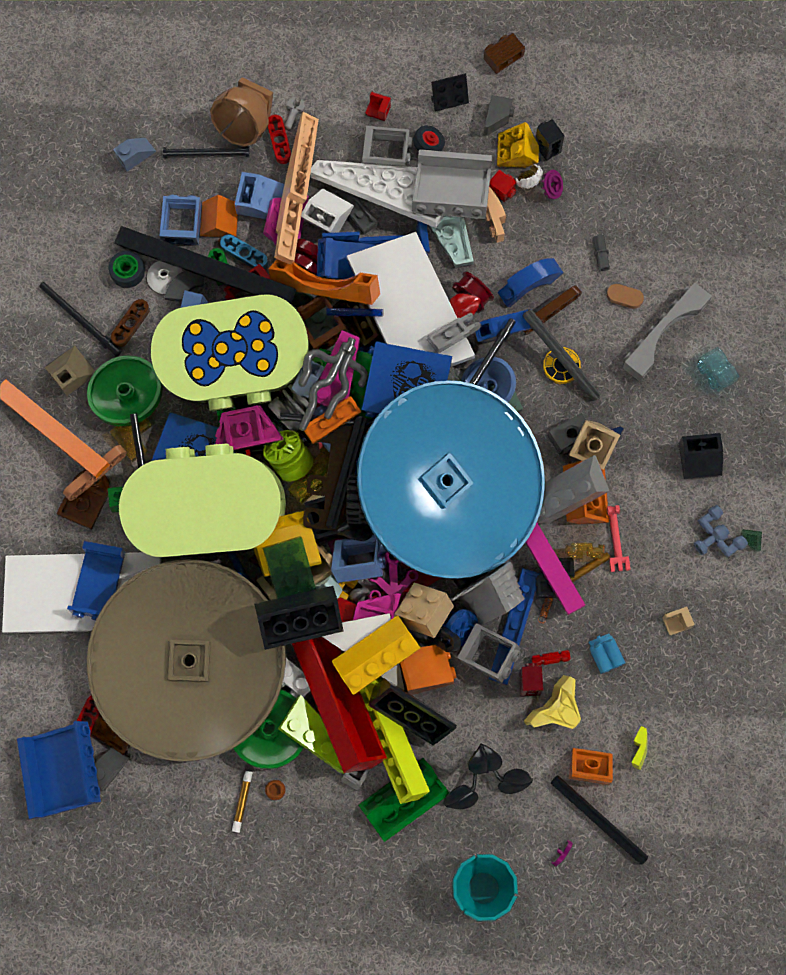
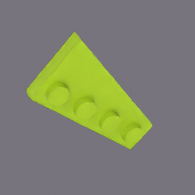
M299 695L278 729L339 773L345 774L340 766L322 718L304 697Z

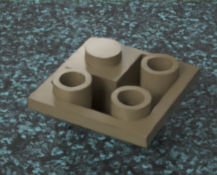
M73 346L44 367L66 396L90 380L95 372L76 346Z

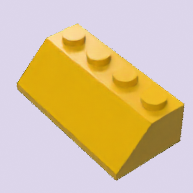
M397 615L335 658L332 663L352 694L355 695L418 651L420 646Z

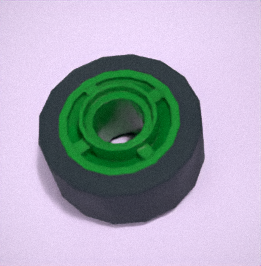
M132 251L118 252L109 262L108 270L115 284L122 288L134 287L144 278L145 268L142 259ZM130 267L129 271H123L124 268Z

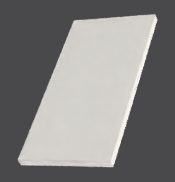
M414 232L347 255V261L354 276L360 272L378 275L380 295L373 305L368 304V307L386 344L437 353L428 342L427 336L457 319V316L417 233ZM467 337L439 353L452 356L451 367L475 358Z
M143 552L125 553L117 590L138 573L161 564L162 557L151 556ZM85 554L6 556L2 632L92 631L95 620L85 615L84 618L74 617L67 609L68 605L72 606Z

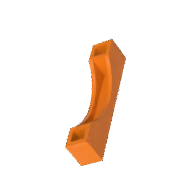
M278 259L269 267L271 280L290 286L299 293L364 303L366 305H373L380 295L378 275L360 272L348 279H326L306 271L295 262L287 264Z

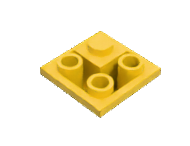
M524 122L498 133V167L526 168L538 163L539 145L528 123Z

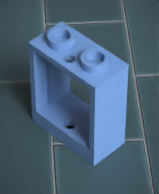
M177 195L163 196L159 235L162 241L180 245H199L202 211L200 197L193 195L187 197H179ZM170 208L195 209L193 231L168 230Z
M372 535L366 541H356L350 538L336 540L331 571L337 583L383 576V568L386 567L384 556L387 550L375 535ZM375 552L374 562L347 566L348 556Z

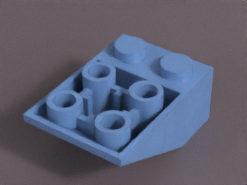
M242 172L235 200L236 213L238 215L266 219L270 200L282 197L284 184L259 174Z

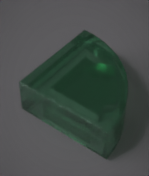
M742 529L741 534L747 540L748 546L752 550L760 552L762 532Z

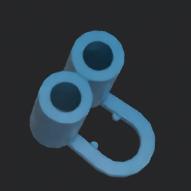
M609 633L601 637L599 635L596 637L597 639L588 642L590 645L589 650L601 674L626 663L615 639Z

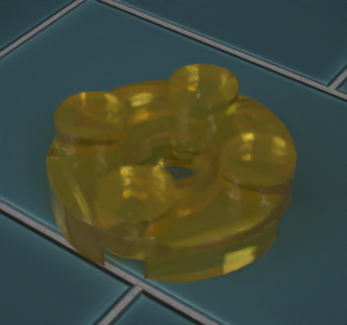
M571 543V546L565 545V553L567 556L573 557V559H583V555L590 556L591 559H602V555L605 554V546L598 544V547H593V543Z

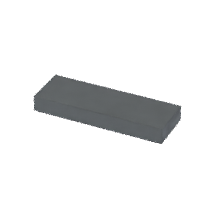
M336 189L332 192V194L354 205L349 218L363 234H366L378 225V221L357 196L341 189Z

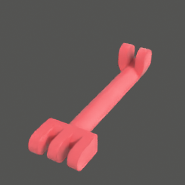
M619 505L614 507L607 506L615 558H609L610 572H615L614 564H617L618 571H623L622 563H625L626 571L630 570L629 556L622 557L617 514L620 513Z

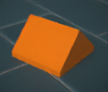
M216 195L202 202L200 236L223 237L229 234L237 237L238 214L235 209V201L221 195Z
M573 748L569 779L610 785L613 781V754Z

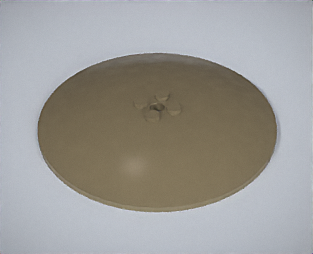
M191 559L170 561L152 566L130 578L119 587L109 598L96 619L87 652V675L91 694L97 709L109 727L122 740L135 749L156 758L172 761L208 759L235 748L249 738L271 713L282 688L286 667L285 645L264 649L254 605L255 603L268 601L262 592L245 577L225 566ZM188 655H192L195 659L192 666L185 664V658Z

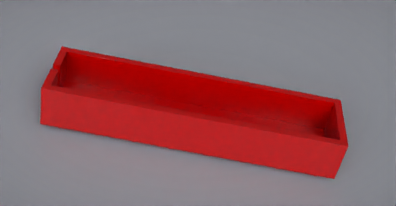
M323 637L292 643L343 773L372 769L387 759L360 691L353 695L332 663L335 658L344 653L343 650Z

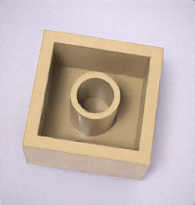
M414 583L394 615L399 616L407 629L435 638L454 605L447 593Z

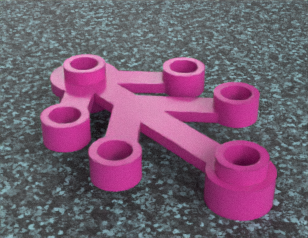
M387 551L385 553V560L389 563L390 585L381 576L377 577L376 580L368 578V580L372 583L375 582L387 595L402 594L411 582L418 579V572L416 570L407 571L405 578L398 585L397 563L399 560L396 558L391 560L389 558L390 553ZM410 572L414 573V579L409 577ZM373 590L368 594L369 599H372L373 592L378 597H381V593L378 590Z

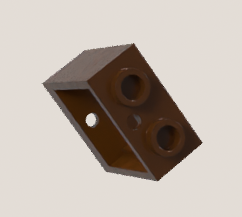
M319 295L314 297L308 304L298 307L296 311L304 322V320L326 306L338 323L336 327L314 339L305 325L308 340L312 347L318 350H327L336 344L342 330L348 332L328 298Z

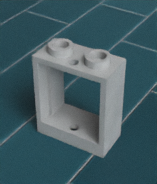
M366 126L362 162L394 166L410 164L411 153H408V148H412L413 137H409V130ZM373 139L404 142L402 159L371 157Z
M475 624L457 658L463 664L503 683L504 679H507L511 673L513 662L519 659L521 648L517 643L479 624ZM484 636L511 649L498 674L471 661Z

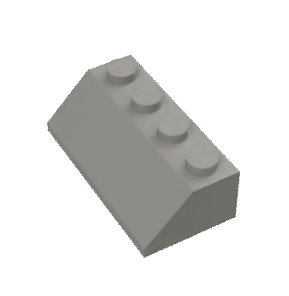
M596 455L545 482L543 504L537 523H551L609 492Z

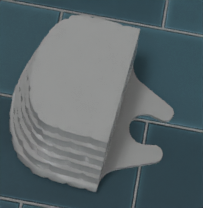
M506 562L458 592L451 601L458 598L466 609L477 616L478 623L483 625L509 612L525 598L519 588L520 585L517 582L516 573L512 569V563Z

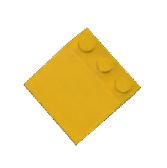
M304 511L279 516L272 534L262 544L253 548L264 577L322 564L312 528H306L303 525Z

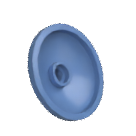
M485 357L469 365L462 376V382L469 383ZM494 357L477 386L489 391L491 386H495L491 392L509 402L515 392L516 376L506 361Z

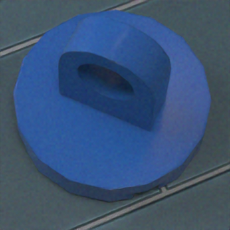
M462 609L456 613L451 611L443 626L459 636L461 646L463 647L475 624H478V619L468 609Z

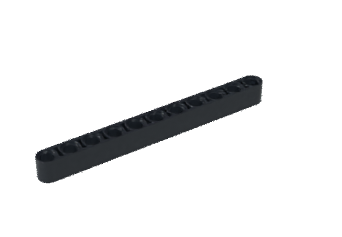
M120 226L114 244L255 296L274 295L292 304L297 291L285 284Z

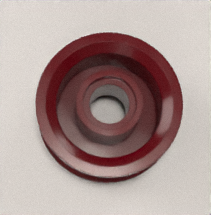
M464 271L461 280L452 284V289L457 294H469L479 297L481 301L476 311L479 314L484 311V306L488 301L494 300V296L480 279Z

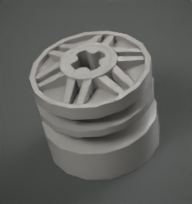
M293 383L288 385L293 392L291 395L285 389L282 391L286 400L283 401L276 396L268 404L269 408L279 419L280 413L305 414L309 405V398L306 396L301 397L291 389ZM282 421L289 430L295 432L299 430L301 422Z

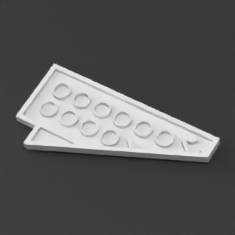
M317 160L311 167L310 177L432 227L436 228L444 218V215L412 213V199L414 197L418 167Z

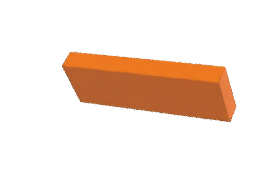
M350 396L337 404L330 419H326L324 417L325 413L309 422L304 432L311 443L314 444L361 414V410Z

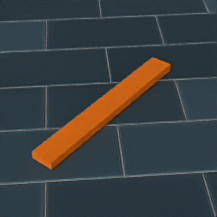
M5 379L0 384L1 401L96 479L109 467L110 464L8 380Z

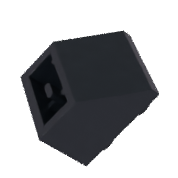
M721 433L682 436L678 444L683 478L695 479L722 476L723 446Z

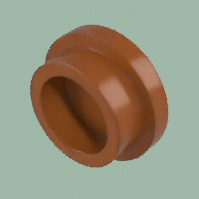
M279 780L270 781L265 788V793L271 800H280L286 791L285 785Z

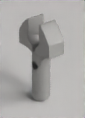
M296 97L287 102L286 108L290 110V113L284 125L285 129L290 130L296 115L305 111L302 99L300 105L294 108Z

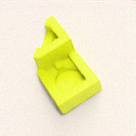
M642 726L634 739V744L639 746V749L631 762L633 767L639 770L643 766L648 744L647 729Z

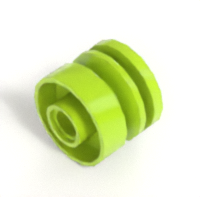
M280 431L279 433L282 435L283 440L265 444L263 454L280 479L288 482L296 481L310 471L314 459L307 446L304 445L303 440L295 431Z

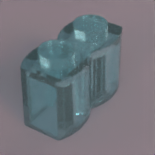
M719 347L701 356L697 362L698 370L701 374H705L708 377L710 387L716 389L717 392L734 384L740 377Z

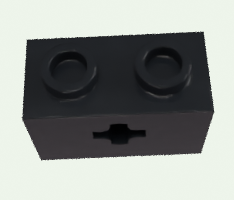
M553 119L539 124L535 139L539 145V152L546 161L561 153L565 136Z

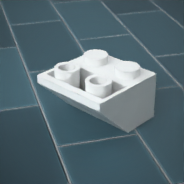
M321 189L309 199L302 211L301 217L306 222L326 233H339L354 205L325 189Z

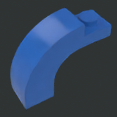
M554 258L542 259L530 264L507 280L508 283L497 293L505 305L511 307L532 289L540 285L552 284L564 272Z

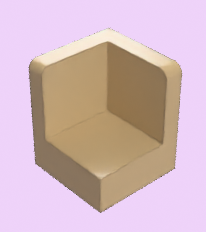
M688 607L667 613L662 617L669 635L691 629L694 626Z

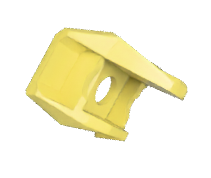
M563 675L554 685L551 698L543 707L533 710L524 720V723L532 725L534 728L550 723L571 729L575 728L581 720L575 701L576 680L570 676Z

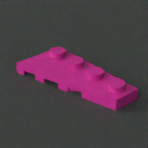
M342 330L330 356H335L339 352L341 344L343 342L347 343L348 338L351 337L356 340L354 344L356 351L352 357V360L356 361L360 338ZM326 364L319 380H323L328 376L333 364ZM349 366L346 371L349 390L346 397L340 402L350 397L354 369ZM338 373L332 384L318 390V404L328 407L333 396L340 392L341 382Z

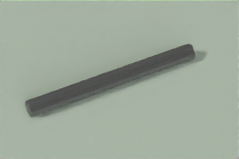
M531 309L527 310L523 317L588 397L592 401L599 398L601 394L537 315Z

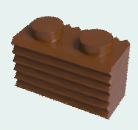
M514 33L508 36L503 35L499 42L494 45L490 44L485 48L483 59L497 74L523 57L525 46Z

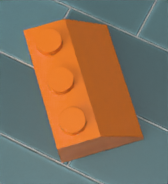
M583 461L564 465L563 472ZM604 468V470H603V469H601V470H602V473H603L604 478H605V480H606V477H605V468ZM607 493L566 514L567 522L575 524L609 523Z

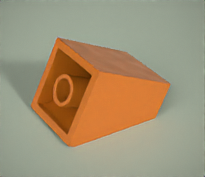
M436 645L420 647L418 651L399 663L406 692L415 695L454 684V679L457 677L454 667L449 665L448 660L451 659L450 652H445Z

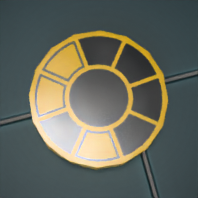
M563 347L578 367L581 368V361L578 355L573 350ZM552 351L548 352L543 361V370L546 377L557 384L572 382L574 378Z

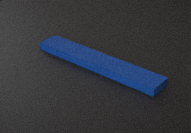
M524 568L521 570L518 584L525 599L509 611L502 633L503 637L517 643L518 646L520 645L535 595V579L540 574ZM499 643L491 671L498 674L511 650L510 648ZM509 675V677H508L507 679H504L503 683H501V682H499V681H497V680H495V679H493V678H491V677H489L488 680H492V681H495V682H498V683H501V684H504V685H508L510 675Z

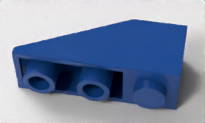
M527 310L479 322L481 327L475 331L477 341L487 343L496 340L498 332L505 327L510 318L516 321L510 331V335L532 329L523 317Z

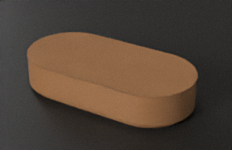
M620 284L611 285L607 291V298L610 302L632 309L639 308L644 300L643 293L640 290Z

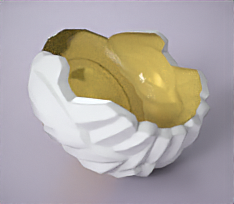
M533 164L530 170L523 172L518 179L515 178L517 186L524 189L537 186L542 180L543 170L540 166Z

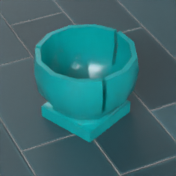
M473 854L459 864L452 878L453 900L460 912L463 911V915L476 922L497 921L511 911L518 898L514 896L518 895L517 876L507 861L494 854H476V857Z

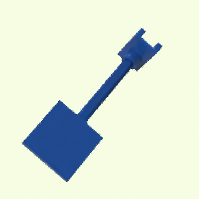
M418 221L416 225L417 235L427 254L430 253L427 224ZM359 232L322 233V238L378 245L405 235L359 238Z

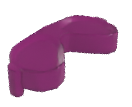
M567 840L568 844L564 852L560 849L557 850L561 856L555 862H551L554 866H558L568 855L573 845L571 841Z

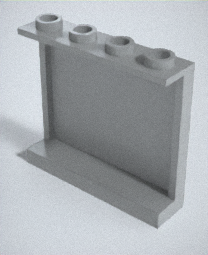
M419 150L414 197L412 199V213L486 219L492 155Z

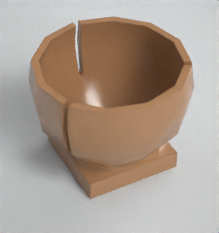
M242 77L238 81V87L225 90L215 99L210 109L213 125L220 134L232 122L221 136L232 144L244 147L255 144L260 140L269 124L268 117L271 116L273 92Z

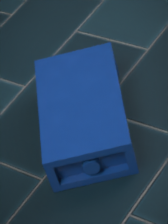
M333 238L318 239L317 276L335 279L354 277L347 261V255L376 245L335 241Z
M84 541L82 549L85 551V556L72 606L68 605L67 609L74 617L84 618L85 615L90 616L92 620L96 621L104 605L117 590L126 552L120 547Z

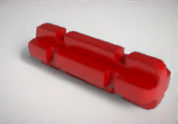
M564 650L560 653L558 651L545 653L542 656L540 654L533 655L531 658L532 663H537V666L559 663L560 661L567 662L571 659L569 650Z

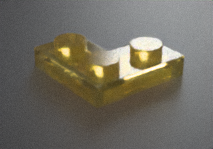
M147 418L139 422L140 434L152 427ZM116 426L110 433L117 443L125 449L126 455L131 462H134L137 458L132 426ZM142 444V446H143V452H144V454H145V453L148 452V451H147V449L144 447V445Z

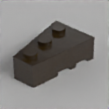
M339 300L333 305L343 324H346L365 346H373L376 342L384 343V339L368 305L347 300Z

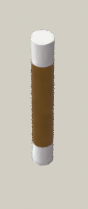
M245 771L232 832L240 833L253 772Z

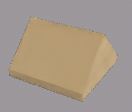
M585 420L569 456L584 461L596 455L600 468L604 470L620 434L598 422Z

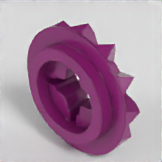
M547 170V173L543 174L544 179L541 181L543 183L542 189L545 190L544 195H547L549 199H557L563 191L562 177L556 170Z

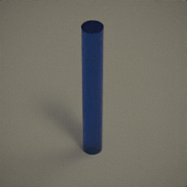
M327 308L326 315L383 317L384 310Z

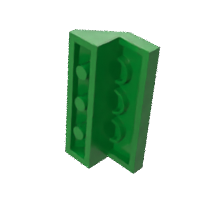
M424 758L419 760L418 764L430 792L422 798L400 804L390 781L358 805L384 842L449 794L448 789L439 780L432 767Z

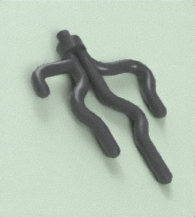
M349 337L347 343L343 342L335 356H330L318 349L311 350L305 355L303 373L299 380V386L304 387L308 382L312 371L311 361L314 357H318L324 362L333 365L328 376L323 380L317 381L310 388L309 405L299 425L301 431L306 430L315 411L318 390L332 384L337 373L341 382V390L331 399L324 414L326 419L332 417L338 402L348 394L349 382L346 376L348 366L360 373L361 377L358 386L363 388L368 380L366 368L352 360L356 351L354 346L355 339Z

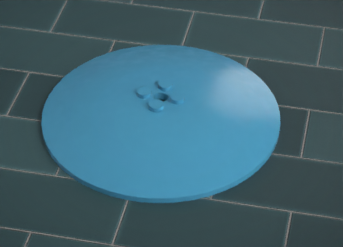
M447 380L435 381L414 387L396 397L378 414L368 429L361 446L357 466V487L361 508L366 521L378 541L390 554L408 567L430 576L465 578L495 569L510 559L524 545L531 535L541 512L545 490V475L541 453L534 435L521 415L508 402L497 394L475 384ZM445 475L450 477L451 483L449 486L443 484L442 479Z

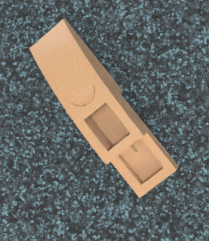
M489 187L486 221H489L491 225L489 227L491 237H495L498 243L504 241L505 233L502 224L505 223L506 214L499 199Z

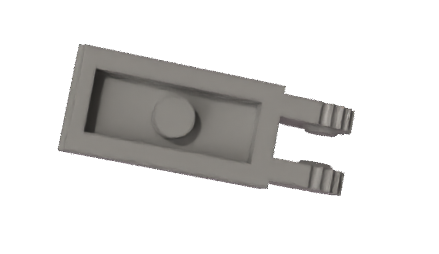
M469 313L428 335L427 340L439 354L470 334H473L480 329L481 324L475 322L466 327L465 325L474 319V315Z

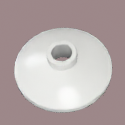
M157 261L147 272L148 285L155 292L166 294L170 282L183 271L181 268ZM163 272H167L166 276H161Z

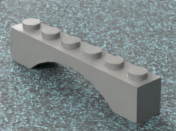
M695 282L691 287L687 286L683 290L680 300H674L669 307L671 310L668 313L664 312L658 319L659 324L656 327L653 325L646 333L648 336L645 340L640 339L635 345L636 350L633 353L629 352L623 359L625 362L623 369L639 382L653 367L655 347L661 335L676 322L688 317L698 316L710 302L712 295Z

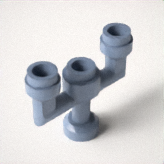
M718 505L712 506L708 509L707 514L697 520L710 536L704 541L697 540L694 542V547L701 555H705L708 551L707 547L716 542L717 546L728 558L737 550H743L748 545V542L740 535L733 539L732 544L726 545L724 540L730 534L727 527L722 524L713 528L709 524L712 520H718L723 515V511Z

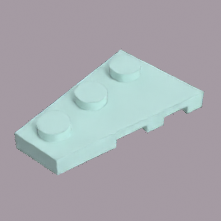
M444 216L436 228L430 226L455 268L474 264L464 217Z

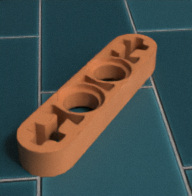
M121 445L112 448L102 457L110 464L109 467L97 479L86 470L64 489L63 494L69 501L76 499L126 456L127 452Z

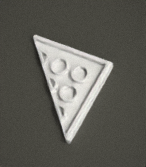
M390 613L342 622L343 632L322 637L345 652L390 621ZM400 664L381 676L404 690Z

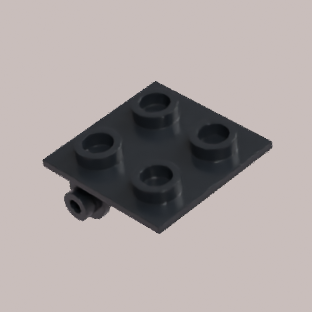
M466 73L431 82L433 94L431 100L434 103L435 112L469 103Z

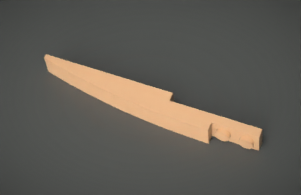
M302 112L297 128L276 227L278 237L274 258L287 264H292L295 259L302 207L307 199L319 120L305 112Z

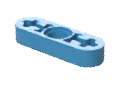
M228 234L221 238L220 244L224 252L252 268L257 266L255 259L260 260L262 258L263 264H259L264 269L267 268V256L261 251L233 235ZM230 241H232L233 246L228 245V247H226L225 242L229 243ZM242 249L249 250V254L245 257L240 256L239 252Z

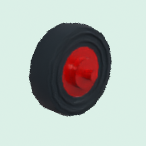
M425 125L416 130L413 144L418 151H442L445 145V138L438 129Z

